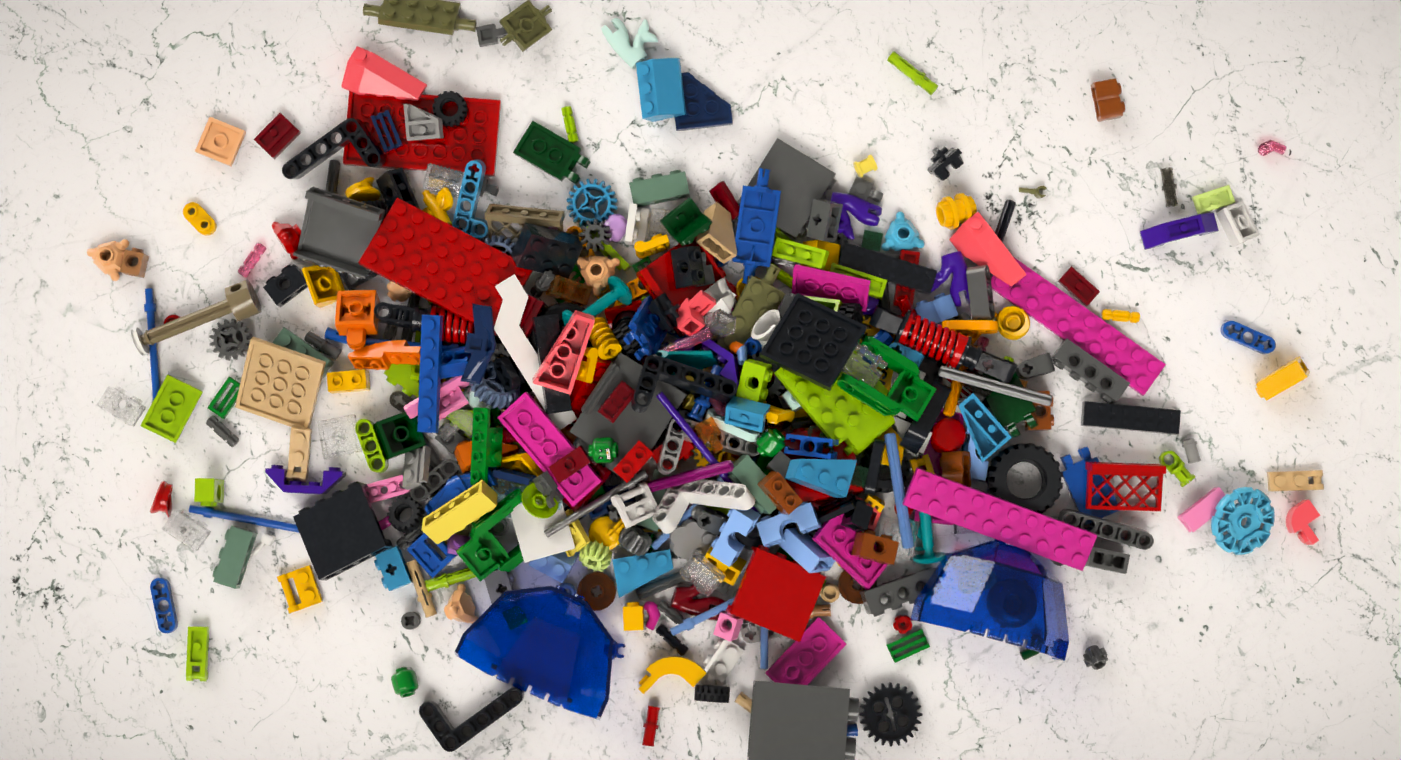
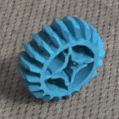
M587 179L586 185L580 181V188L576 185L573 186L576 193L569 192V195L573 198H567L566 201L572 205H568L566 208L567 210H573L569 213V217L576 216L573 222L577 223L580 221L579 227L584 226L585 223L586 227H588L586 222L588 220L593 225L594 219H597L599 224L601 221L608 219L609 215L615 214L611 210L618 209L616 205H612L618 202L617 198H612L616 195L615 191L609 192L611 189L610 185L604 188V181H601L600 185H598V179H594L593 184H591L590 179ZM589 190H596L604 195L595 197L590 194ZM584 194L585 202L580 205L581 207L577 208V201ZM588 197L590 198L591 201H592V200H593V202L596 201V203H595V209H596L597 212H595L594 208H591V206L588 207V206H589V199H588ZM608 200L607 209L601 215L599 207L604 204V201ZM591 212L596 218H586L580 213Z

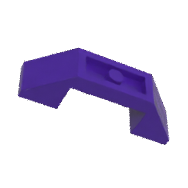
M1205 213L1140 231L1144 250L1163 246L1168 242L1196 235L1202 236L1218 232L1219 230L1214 213Z
M703 334L696 335L693 338L686 337L674 341V344L678 347L676 351H699L700 348L704 351H712L717 355L716 359L725 364L720 375L733 380L738 387L740 374L738 361L733 354Z
M271 465V468H265V473L285 493L327 494L346 476V472L341 471V468L329 467V471H323L322 486L321 482H309V485H301V481H290V485H288V480H286L287 469H283V465Z

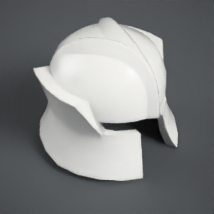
M724 277L704 291L716 299V305L707 312V316L726 317L732 312L735 302L734 297L737 295L728 288L726 278Z
M776 309L764 313L752 329L751 337L761 343L762 349L781 320L779 311Z

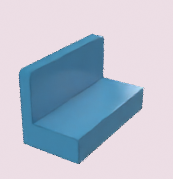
M734 396L726 406L724 423L763 432L766 414L770 410V405Z

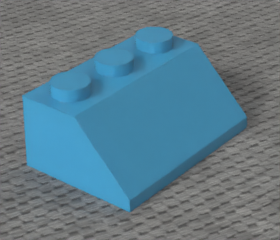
M650 59L636 63L642 119L656 122L685 115L686 107L680 59Z

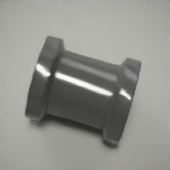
M407 612L402 616L401 624L405 629L417 628L421 623V617L416 612ZM407 617H414L413 622L415 624H408L409 619Z

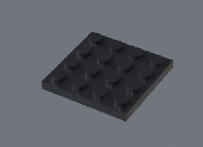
M797 293L762 349L760 357L830 391L865 333L867 326Z

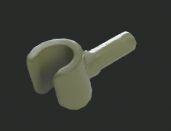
M1040 186L1036 189L1019 188V192L1034 194L1036 198L1040 199L1046 195H1041L1039 189L1046 190L1047 188L1045 186Z

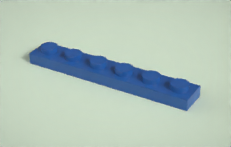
M422 315L417 432H439L443 316Z

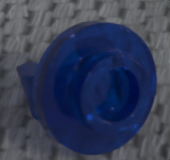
M610 640L605 647V654L608 659L624 658V655L618 654V649L620 647L624 648L625 644Z

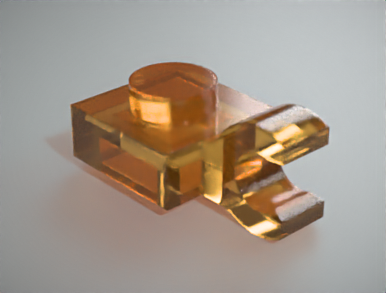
M713 417L694 426L703 444L709 442L715 454L722 451L723 446L717 438L722 433Z

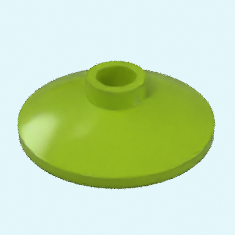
M535 483L526 486L522 492V503L531 515L545 519L556 513L559 502L555 498L553 500L556 505L549 508L546 503L547 495L543 496L537 490Z

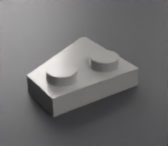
M403 104L407 141L444 138L441 118L411 104Z

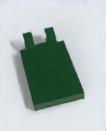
M534 121L531 122L513 151L514 155L562 182L566 177L576 185L581 178L578 174L572 172L575 165L578 163L587 169L591 163L588 158L579 154L581 152L580 147Z
M1015 371L1011 382L1008 384L1024 388ZM986 373L979 375L990 379L998 380L995 377ZM980 388L996 419L1004 428L1008 427L1012 437L1016 438L1021 435L1016 424L1023 420H1026L1031 429L1038 426L1032 415L1037 410L1031 401Z

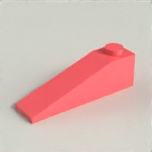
M357 46L347 62L341 86L358 95L375 94L376 97H383L385 95L394 96L396 99L418 101L427 84L375 53Z
M979 212L966 220L949 239L965 258L973 261L978 266L988 265L992 275L1011 287L1027 275Z

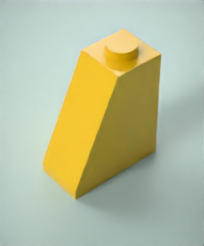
M1299 356L1256 383L1257 388L1255 389L1261 398L1264 397L1267 401L1307 378L1310 371Z

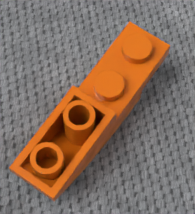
M407 340L385 341L357 349L349 353L348 358L355 369L389 370L391 364L420 365L421 346H410Z

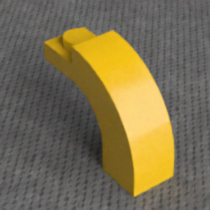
M668 656L656 660L646 668L651 675L648 676L646 674L638 682L641 685L638 689L645 694L660 677L667 674L679 675L694 687L707 672L691 659L681 656Z

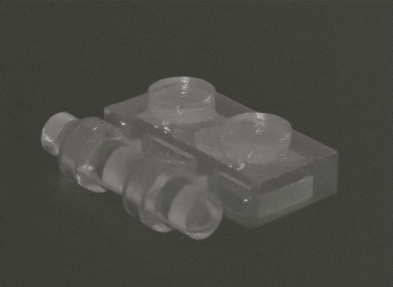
M858 343L855 348L857 354L852 353L842 371L874 388L883 374L876 368L879 366L885 369L888 363L879 354L875 355L869 351L866 345ZM863 356L872 361L871 365L862 359Z

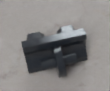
M935 147L932 150L934 156L931 158L934 164L927 171L944 181L950 176L945 167L951 164L954 169H957L964 164L960 156L962 152L958 148H951L948 151L946 147H943L941 150Z
M666 293L652 300L648 309L651 314L659 316L660 321H658V325L661 330L669 332L677 327L676 318L679 317L676 309L680 305L676 304L673 306Z

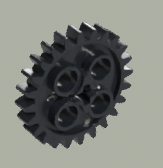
M891 682L888 683V687L881 683V689L874 686L875 692L867 691L870 697H863L862 699L866 704L860 705L864 709V712L859 713L860 716H864L860 723L866 724L863 731L870 730L867 736L870 738L875 735L874 742L881 739V745L883 746L886 741H888L890 747H892L893 741H896L899 746L901 739L907 743L906 736L909 735L913 738L914 736L911 731H918L915 724L922 723L917 719V717L923 715L917 712L921 708V705H915L918 698H911L914 692L906 693V686L900 690L899 683L896 684L895 688H893ZM885 697H888L891 711L895 712L892 717L896 731H893L891 719L886 716L888 708L885 703ZM895 697H901L902 705L900 707L892 705ZM875 703H883L884 708L881 712L874 711L873 706ZM899 717H907V724L905 726L898 725ZM880 722H888L889 727L886 731L879 730Z

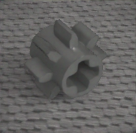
M1097 645L1088 647L1085 650V654H1083L1086 666H1092L1095 670L1103 668L1106 665V661H1108V654L1105 648L1099 649Z

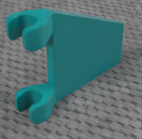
M658 350L655 354L697 369L718 364L712 351ZM667 370L669 374L675 375V372L673 370Z

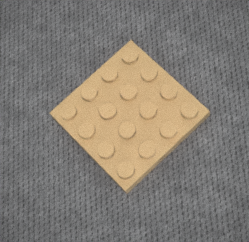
M252 337L248 347L235 408L290 427L310 429L326 361Z

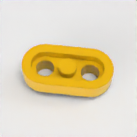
M191 202L185 205L183 215L199 233L209 236L216 231L217 224L215 220L199 204ZM191 209H195V213L193 215H190ZM204 222H208V226L206 228H203Z

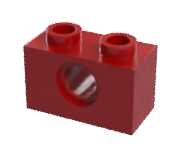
M639 440L616 465L613 471L628 483L655 452L642 440Z

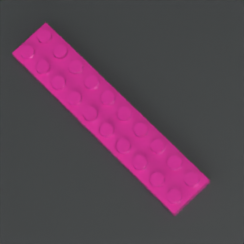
M1016 258L1015 260L1027 274L1024 278L1011 287L994 275L992 276L991 285L993 291L1016 307L1022 308L1027 315L1061 339H1069L1130 382L1129 387L1140 395L1144 396L1165 367V363Z
M916 468L902 502L904 506L1083 571L1098 536L1095 533L920 468Z

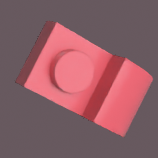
M700 290L691 300L686 298L677 312L679 314V317L676 318L678 329L693 338L705 326L703 316L716 305V299L703 290Z
M1309 499L1302 500L1289 510L1286 516V527L1289 533H1296L1298 531L1297 536L1302 543L1313 545L1319 539L1308 524L1319 517L1320 514Z

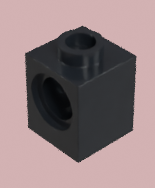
M855 500V509L844 513L841 525L856 532L867 530L873 508L868 506L863 500Z

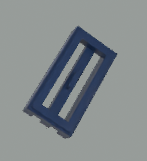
M389 110L378 113L376 116H371L385 153L403 146ZM386 116L396 138V144L393 143L387 125L384 121V117ZM379 119L389 141V147H387L377 123Z
M504 467L493 469L492 474L495 478L527 486L534 483L533 479L536 477L533 474Z

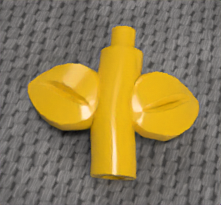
M447 187L442 188L437 196L433 193L431 194L428 189L422 192L424 196L423 201L427 207L422 211L452 226L453 224L447 214V211L453 207V197Z

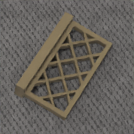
M489 204L485 212V220H487L488 237L491 241L494 235H503L506 240L507 237L502 231L507 228L513 234L510 237L511 245L515 237L519 238L525 222L546 228L556 227L558 231L564 232V211ZM493 221H499L504 226L498 229L493 225ZM518 223L522 228L516 231L510 224ZM500 245L493 246L498 250H506L505 247Z

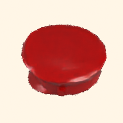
M954 418L941 419L935 424L931 435L933 449L942 453L956 451L961 448L966 438L964 426Z
M166 481L160 483L149 511L151 514L160 511L166 513L168 518L171 516L172 484H168Z

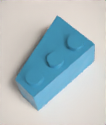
M974 393L970 394L958 405L982 463L1012 438Z
M790 460L785 479L834 498L847 497L857 460Z
M670 549L646 553L641 556L635 555L612 559L619 598L673 569Z

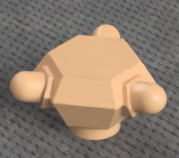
M123 239L120 242L104 243L98 245L95 249H88L87 255L92 257L93 262L104 274L110 275L113 281H118L124 252L129 246V241Z
M589 256L586 259L578 257L577 264L581 266L580 272L588 287L593 288L595 296L601 294V289L608 285V278L615 274V267L620 264L618 258L610 260L606 256Z
M459 584L457 590L450 597L448 604L444 607L445 615L450 620L454 619L459 622L477 625L479 618L474 615L476 608L472 598L465 592V585Z

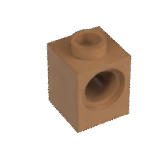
M132 248V251L125 250L120 272L125 275L144 278L149 256L144 254V250ZM138 258V264L133 267L132 260Z

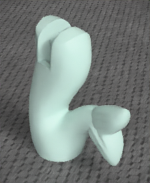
M614 18L611 22L617 31L612 33L604 25L601 28L602 33L614 51L632 69H635L636 63L645 61L648 58L644 49V43L658 42V39L649 32V24L644 19L631 47L625 25L620 19Z

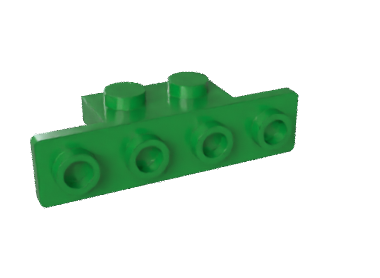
M473 408L471 485H475L481 480L487 484L488 467H501L503 428L490 427V408Z

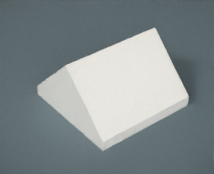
M1243 201L1228 206L1216 213L1232 247L1260 235Z

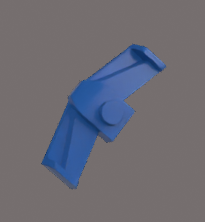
M488 468L487 484L491 487L498 485V483L492 476L490 468ZM471 473L460 476L455 475L448 479L446 485L426 504V513L429 515L472 487L473 485L470 484Z

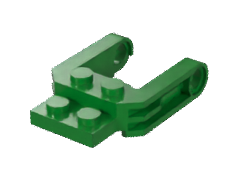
M865 336L860 344L861 350L898 373L899 376L887 395L882 394L862 380L858 381L845 373H842L838 379V386L884 416L896 415L901 411L913 420L918 421L934 395L936 388L920 379V371L916 363L876 338Z
M520 489L512 491L497 503L493 511L487 512L479 520L473 522L470 532L471 539L456 550L457 554L480 582L495 570L510 572L524 561L519 544L507 553L506 549L490 531L493 526L514 511L513 508L522 502V491Z

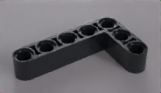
M348 118L286 162L282 167V173L288 179H300L350 142L369 167H382L386 162V157L364 123L359 119ZM353 122L357 125L355 132H352L350 129ZM338 133H340L342 137L339 143H337L335 140V137ZM363 138H366L368 143L365 148L361 145ZM322 144H325L326 146V152L324 154H322L320 151V147L322 146ZM374 154L378 156V162L376 164L372 162V156ZM307 155L311 157V163L309 165H307L305 162V158ZM292 166L296 168L295 175H292L290 172Z
M652 354L646 358L642 366L631 401V407L637 413L645 412L651 403L657 381L722 402H730L735 396L738 387L733 380ZM653 363L656 365L657 368L652 369L648 366V364ZM667 370H673L675 375L668 374ZM685 376L693 377L694 381H688ZM642 381L650 382L651 386H645ZM704 382H710L713 387H707ZM723 388H728L731 394L725 393ZM637 399H643L646 404H639Z
M520 687L510 688L455 729L434 701L423 703L419 708V714L442 748L447 752H452L520 704L524 699V692ZM512 691L519 693L520 699L518 701H513L510 698ZM497 702L502 703L504 706V710L501 713L496 712L494 709V705ZM426 705L433 707L434 712L432 715L425 713L424 708ZM480 714H485L488 717L487 724L479 722L478 717ZM437 721L444 723L445 728L443 731L436 729L435 724ZM463 726L471 727L472 734L470 736L463 733ZM448 737L456 740L455 747L447 745Z

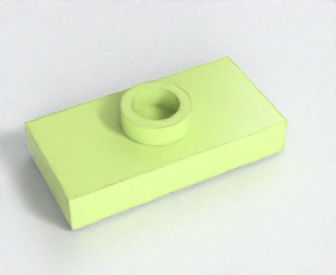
M1229 185L1192 197L1197 214H1204L1236 203Z

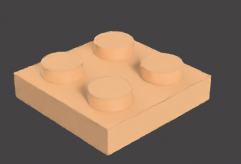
M209 117L195 152L232 167L246 131Z

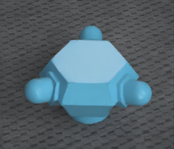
M898 212L896 219H894L895 221L891 222L885 235L886 242L882 244V250L894 249V251L912 250L913 247L923 248L925 243L919 239L917 229L910 220L905 218L903 212Z

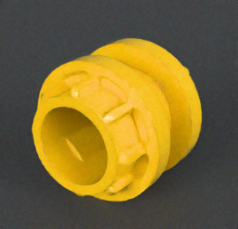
M964 193L956 194L954 200L950 196L943 197L936 206V215L940 225L950 230L958 228L959 223L962 225L977 213L973 198Z

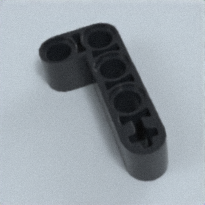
M936 379L931 385L936 388L934 395L919 420L912 421L899 444L914 454L918 453L952 390V388Z

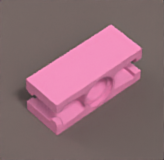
M1220 487L1213 488L1177 517L1188 532H1195L1209 521L1212 516H1215V507L1225 496L1224 492Z

